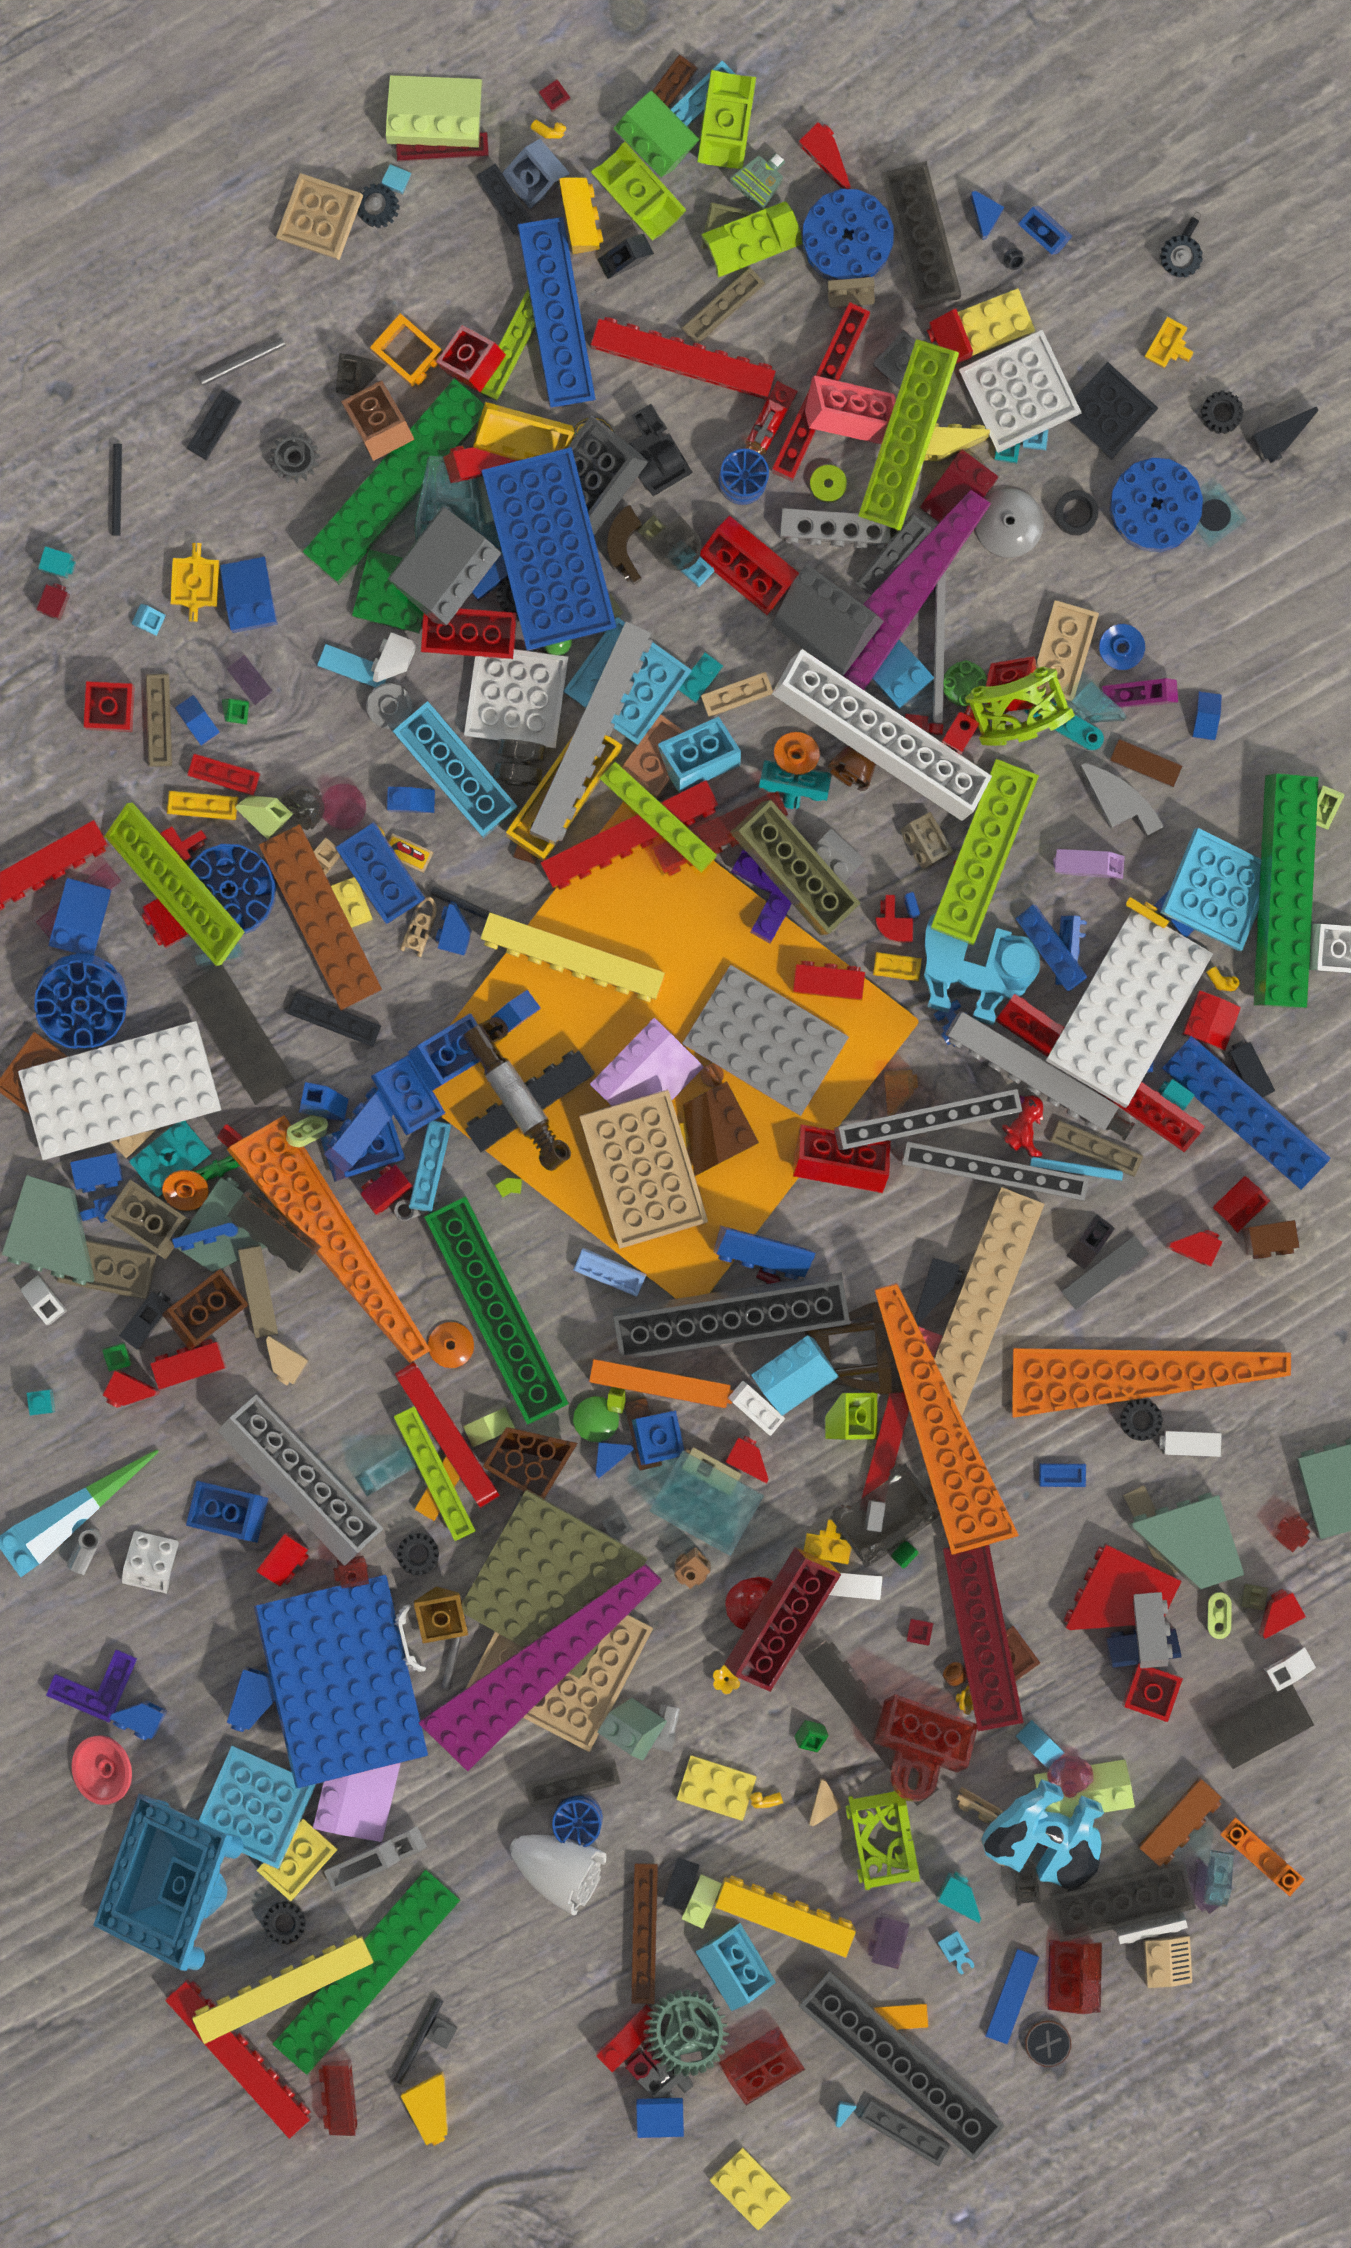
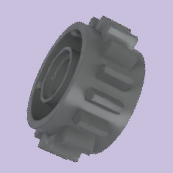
M291 432V437L288 438L282 435L283 440L281 442L275 441L276 449L271 448L270 450L274 454V457L269 458L270 462L276 463L272 467L273 471L279 470L277 476L279 478L286 476V482L288 483L291 479H294L296 484L299 483L301 478L307 481V475L314 476L313 468L319 467L315 459H319L320 454L314 453L318 449L317 445L311 446L312 439L308 438L305 440L303 433L299 437H296L294 432ZM297 452L301 455V460L295 464L289 462V456Z

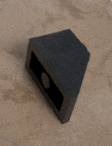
M643 233L626 238L598 258V261L607 279H611L639 265L652 256L654 252Z
M1096 1214L1066 1256L1085 1270L1100 1252L1115 1228Z

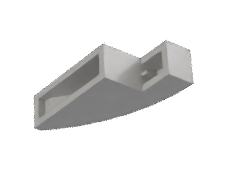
M1087 763L1080 766L1110 828L1133 817H1136L1146 837L1164 827L1149 803L1125 781L1096 766Z
M416 1826L326 1869L324 1873L333 1892L383 1871L400 1860L420 1852L427 1846Z

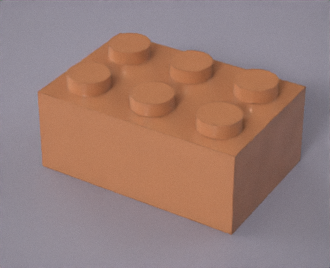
M382 380L341 401L352 425L373 461L414 440L403 415Z

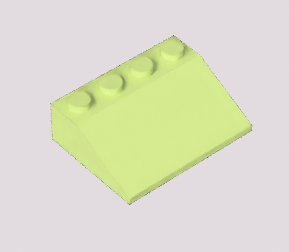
M390 75L386 120L387 144L479 147L482 79Z

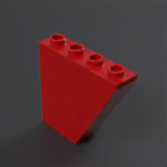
M1105 1543L1103 1548L1098 1547L1093 1558L1097 1561L1093 1568H1088L1084 1576V1580L1087 1581L1084 1588H1079L1073 1600L1076 1601L1073 1610L1068 1609L1063 1621L1066 1622L1065 1628L1068 1630L1136 1625L1133 1605L1135 1594L1162 1592V1600H1167L1169 1609L1182 1581Z

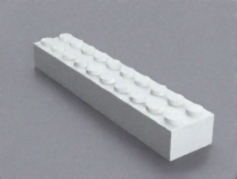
M803 649L791 658L772 695L961 821L974 812L992 777Z

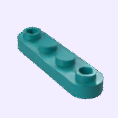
M1023 709L1022 711L1028 715L1030 709ZM1037 711V712L1033 715V717H1034V718H1035V717H1038V716H1040L1041 714H1038V711ZM1076 715L1054 729L1057 733L1089 751L1099 749L1104 742V735L1100 729ZM1094 734L1097 738L1096 742H1090L1088 736Z

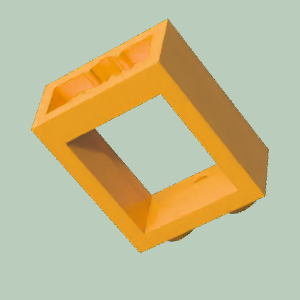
M401 313L370 347L372 353L411 387L415 384L420 385L427 377L426 371L431 366L435 368L438 365L436 361L442 354V349ZM404 327L432 350L430 355L411 376L383 352Z

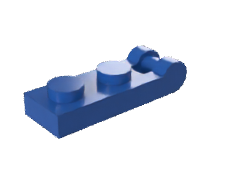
M227 1223L172 1239L174 1248H181V1251L195 1248L194 1243L203 1241V1244L206 1245L216 1242V1237L221 1235L234 1237L238 1234L239 1230L236 1224Z

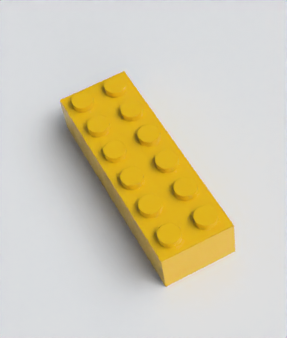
M605 735L602 742L605 745L600 758L595 757L593 765L596 766L591 778L586 777L583 786L586 787L581 800L576 799L573 805L577 808L572 820L567 819L564 828L569 827L600 782L599 778L609 769L622 750V744L613 738ZM572 738L506 831L507 838L542 862L546 860L555 845L531 835L530 830Z
M733 1875L730 1876V1879L724 1877L715 1901V1908L845 1958L847 1957L856 1933L855 1926H852V1921L843 1917H839L836 1920L831 1918V1913L819 1908L817 1911L810 1910L808 1904L798 1900L795 1903L787 1901V1896L778 1892H774L771 1895L766 1893V1888L757 1884H752L750 1887L745 1885L744 1880Z

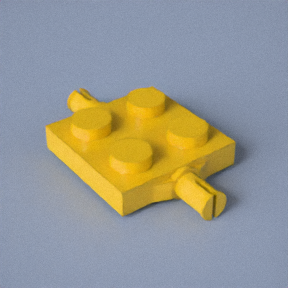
M192 543V556L173 558L170 604L188 607L189 622H198V608L217 607L219 560H207L201 557L202 543H197V552L196 543Z

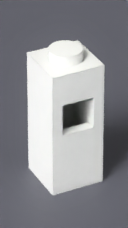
M1164 1431V1436L1160 1435L1159 1449H1163V1454L1221 1457V1433Z

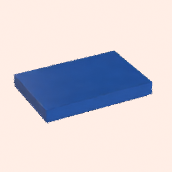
M409 1054L371 1076L406 1136L445 1114L444 1109L433 1091L428 1087Z

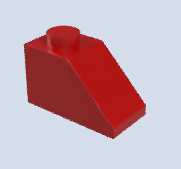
M745 1435L743 1439L738 1437L725 1462L767 1484L769 1479L760 1450L755 1446L757 1441Z

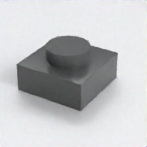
M622 1509L601 1521L609 1535L614 1539L633 1530Z
M437 2016L426 2038L446 2049L457 2027Z

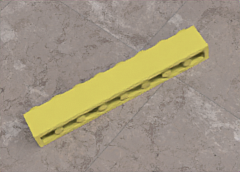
M489 913L481 936V940L485 941L484 946L496 950L498 946L506 948L507 954L519 957L520 954L529 956L528 961L541 965L542 961L550 964L549 968L559 972H563V969L573 971L572 976L583 980L585 976L593 978L594 984L603 987L611 984L616 986L615 991L626 995L629 994V991L637 993L638 999L650 1002L651 999L656 1000L665 975L664 972L493 913Z
M356 1934L344 1939V1944L337 1948L335 1945H331L323 1949V1955L316 1958L314 1955H310L302 1959V1965L293 1968V1965L281 1969V1975L272 1978L271 1975L259 1980L260 1985L254 1988L248 1985L238 1990L239 1995L231 1999L227 1995L217 2000L218 2005L210 2009L206 2005L196 2010V2015L192 2019L203 2043L212 2041L372 1964L374 1961L363 1937L357 1938Z

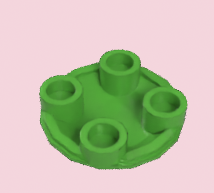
M967 660L957 662L949 667L944 674V693L948 700L955 705L968 707L970 703H966L965 697L975 687H986L987 676L983 669L975 663Z
M593 1396L586 1398L578 1404L574 1412L573 1423L576 1431L582 1438L590 1442H601L607 1440L615 1433L619 1424V1415L616 1412L608 1411L606 1398Z

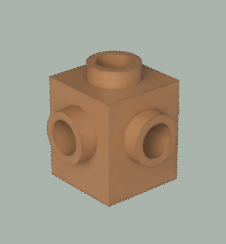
M696 1547L687 1554H681L675 1561V1578L680 1584H686L690 1589L694 1585L703 1583L711 1572V1562Z

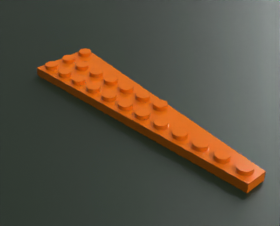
M285 1115L226 1149L409 1363L431 1351L305 1147H294L286 1141L287 1129L291 1125Z
M898 1283L876 1288V1297L952 1555L1019 1536Z
M1013 1348L1012 1418L1291 1376V1352Z

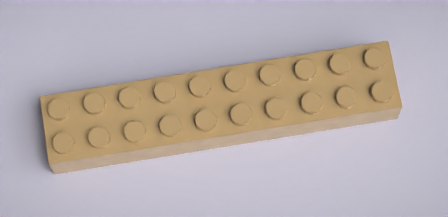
M1000 1187L934 1356V1360L961 1416L964 1413L1044 1207V1203Z

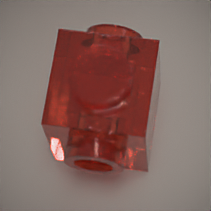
M1290 1516L1289 1518L1284 1517L1276 1527L1279 1530L1273 1537L1293 1553L1298 1546L1302 1548L1310 1539L1308 1534L1311 1531L1306 1528L1309 1524L1300 1516H1297L1296 1519Z
M364 1556L352 1558L345 1566L340 1560H336L337 1568H333L335 1582L339 1581L342 1588L369 1584Z

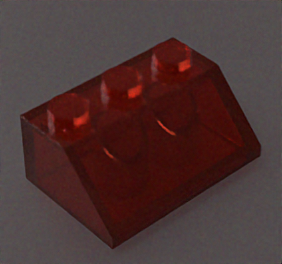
M1049 1940L1047 2010L1076 2014L1100 2013L1102 1942Z
M779 2026L719 2062L728 2081L746 2106L806 2070Z
M350 2059L324 2062L322 2069H319L320 2083L324 2082L325 2092H321L322 2106H326L327 2115H323L324 2129H329V2135L356 2136L358 2122L352 2061Z

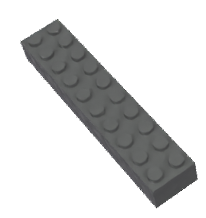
M842 1272L613 1309V1319L621 1361L850 1324Z
M829 1968L798 2003V2006L973 2161L1004 2127V2123Z

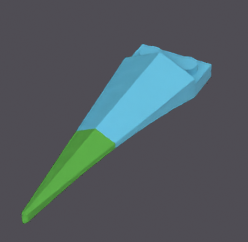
M159 1450L141 1457L23 1520L1 1534L0 1550L18 1575L23 1577L41 1564L143 1468Z

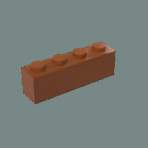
M1199 1777L1142 1840L1138 1847L1160 1867L1163 1863L1167 1865L1174 1858L1173 1852L1177 1847H1184L1190 1840L1188 1835L1194 1829L1197 1831L1206 1822L1204 1817L1209 1812L1214 1813L1221 1805L1219 1800L1222 1797Z

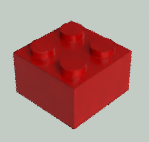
M461 325L436 363L447 375L481 392L506 354L495 342Z
M86 681L84 728L95 731L132 732L135 686L131 683Z
M1136 1664L1122 1706L1168 1722L1183 1678L1155 1667L1140 1668V1664Z

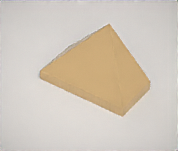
M822 1778L820 1779L809 1820V1825L811 1826L817 1825L841 1809L828 1783Z

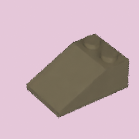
M129 1180L104 1217L164 1259H167L174 1248L172 1239L181 1237L191 1222L190 1219L132 1180Z

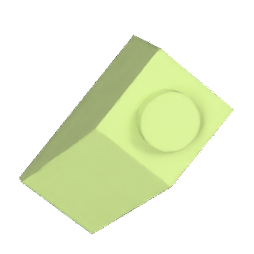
M701 1874L682 1914V1919L703 1929L722 1883Z

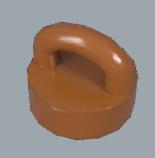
M708 1064L701 1071V1079L709 1087L718 1086L724 1078L722 1068L716 1064Z
M959 1662L949 1664L943 1671V1678L951 1686H958L968 1678L966 1669Z

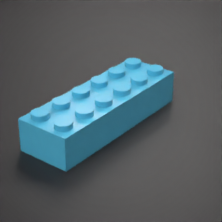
M428 701L393 730L395 736L483 839L518 810V806Z

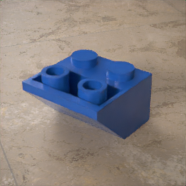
M144 1701L115 1711L109 1719L114 1721V1726L123 1730L130 1728L135 1731L134 1735L136 1737L146 1740L148 1738L152 1739L156 1735L167 1710L149 1701Z

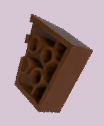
M727 1081L683 1104L694 1176L759 1143Z
M506 1427L482 1467L523 1492L527 1489L545 1499L578 1443Z

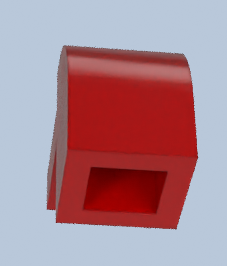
M173 826L160 833L184 862L193 860L188 851L191 849L193 852L198 851L205 846L204 842L208 840L202 830L184 841L181 840Z
M885 895V900H880V914H885L884 918L875 919L879 933L885 939L892 942L912 943L913 918H895V895Z

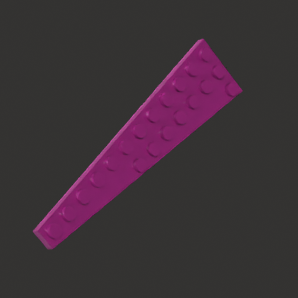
M970 490L864 602L863 605L879 616L884 622L843 677L862 690H865L991 505L990 502Z
M646 1564L642 1565L598 1598L586 1604L578 1612L573 1613L565 1621L553 1627L507 1659L503 1664L497 1666L486 1676L474 1682L466 1690L460 1692L453 1699L421 1719L419 1725L465 1770L469 1771L659 1585L662 1579Z

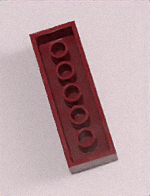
M794 1547L724 1663L735 1677L771 1692L839 1580L840 1572L831 1563Z

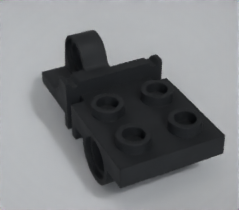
M652 403L631 415L642 436L630 442L629 445L648 461L638 476L654 497L693 472L670 433L665 436L662 434L667 427L657 414Z

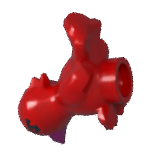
M1020 1095L1022 1112H1019L1018 1118L1013 1121L1010 1127L1002 1125L1003 1131L1007 1134L1003 1139L1013 1150L1017 1151L1022 1147L1030 1157L1040 1158L1043 1153L1033 1143V1122L1036 1121L1037 1124H1041L1040 1120L1044 1119V1105L1042 1100L1035 1095L1026 1097Z

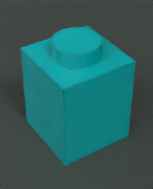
M45 547L38 569L41 572L67 579L69 574H73L76 561H73L74 557L72 554Z
M1173 1079L1169 1082L1164 1081L1157 1091L1162 1097L1178 1105L1183 1111L1195 1096Z
M53 1389L27 1393L30 1416L55 1412Z

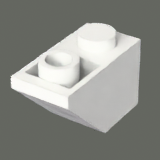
M392 632L388 640L383 639L379 652H382L380 659L375 658L371 671L374 672L373 681L379 682L406 672L415 653L417 642Z
M39 1275L20 1289L31 1307L46 1325H51L67 1311Z
M1304 1647L1270 1665L1264 1671L1274 1689L1279 1691L1298 1681L1316 1667Z

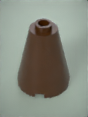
M846 745L830 761L827 767L832 768L830 773L840 782L849 787L855 784L859 786L857 790L866 791L870 786L876 763L849 745Z

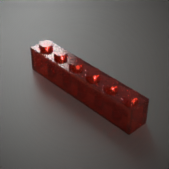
M776 791L768 793L690 831L717 855L723 852L722 847L730 844L732 848L739 845V842L730 832L762 801L771 800L785 817L789 814ZM667 841L650 850L662 876L667 873L669 877L681 872L680 867L689 864L690 867L693 866Z

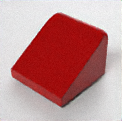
M225 1124L217 1136L218 1140L228 1148L244 1139L228 1124Z

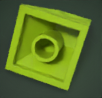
M842 1393L825 1416V1439H877V1394Z

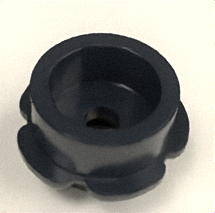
M1018 248L1008 250L1004 254V266L1011 270L1019 269L1025 261L1023 252Z

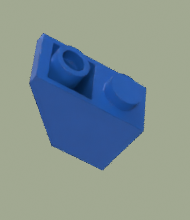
M450 902L448 907L444 906L441 920L445 921L443 929L438 928L435 942H439L437 949L465 955L472 930L457 904Z
M305 1082L299 1113L344 1122L349 1099L327 1086Z

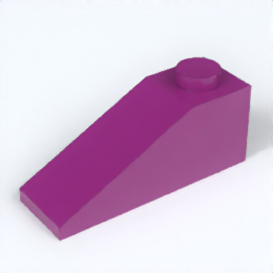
M1162 678L1102 686L1104 709L1178 703L1177 680Z

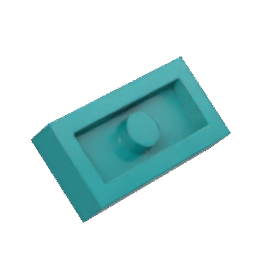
M705 652L678 691L694 703H697L701 695H703L721 671L723 665Z

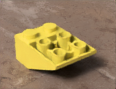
M936 423L924 461L940 462L958 454L962 449L966 450L988 439L990 430L985 429L983 425H971V429L962 428L960 424H948V427H939V424Z

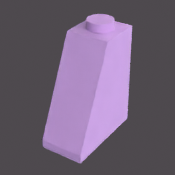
M1057 849L1053 859V866L1056 873L1065 875L1123 879L1125 856L1109 851Z

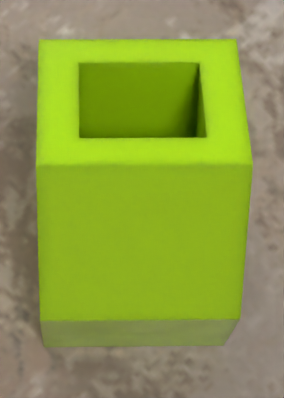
M506 1178L495 1186L502 1198L510 1193L521 1194L522 1179Z
M611 1387L607 1400L608 1411L623 1413L626 1389Z

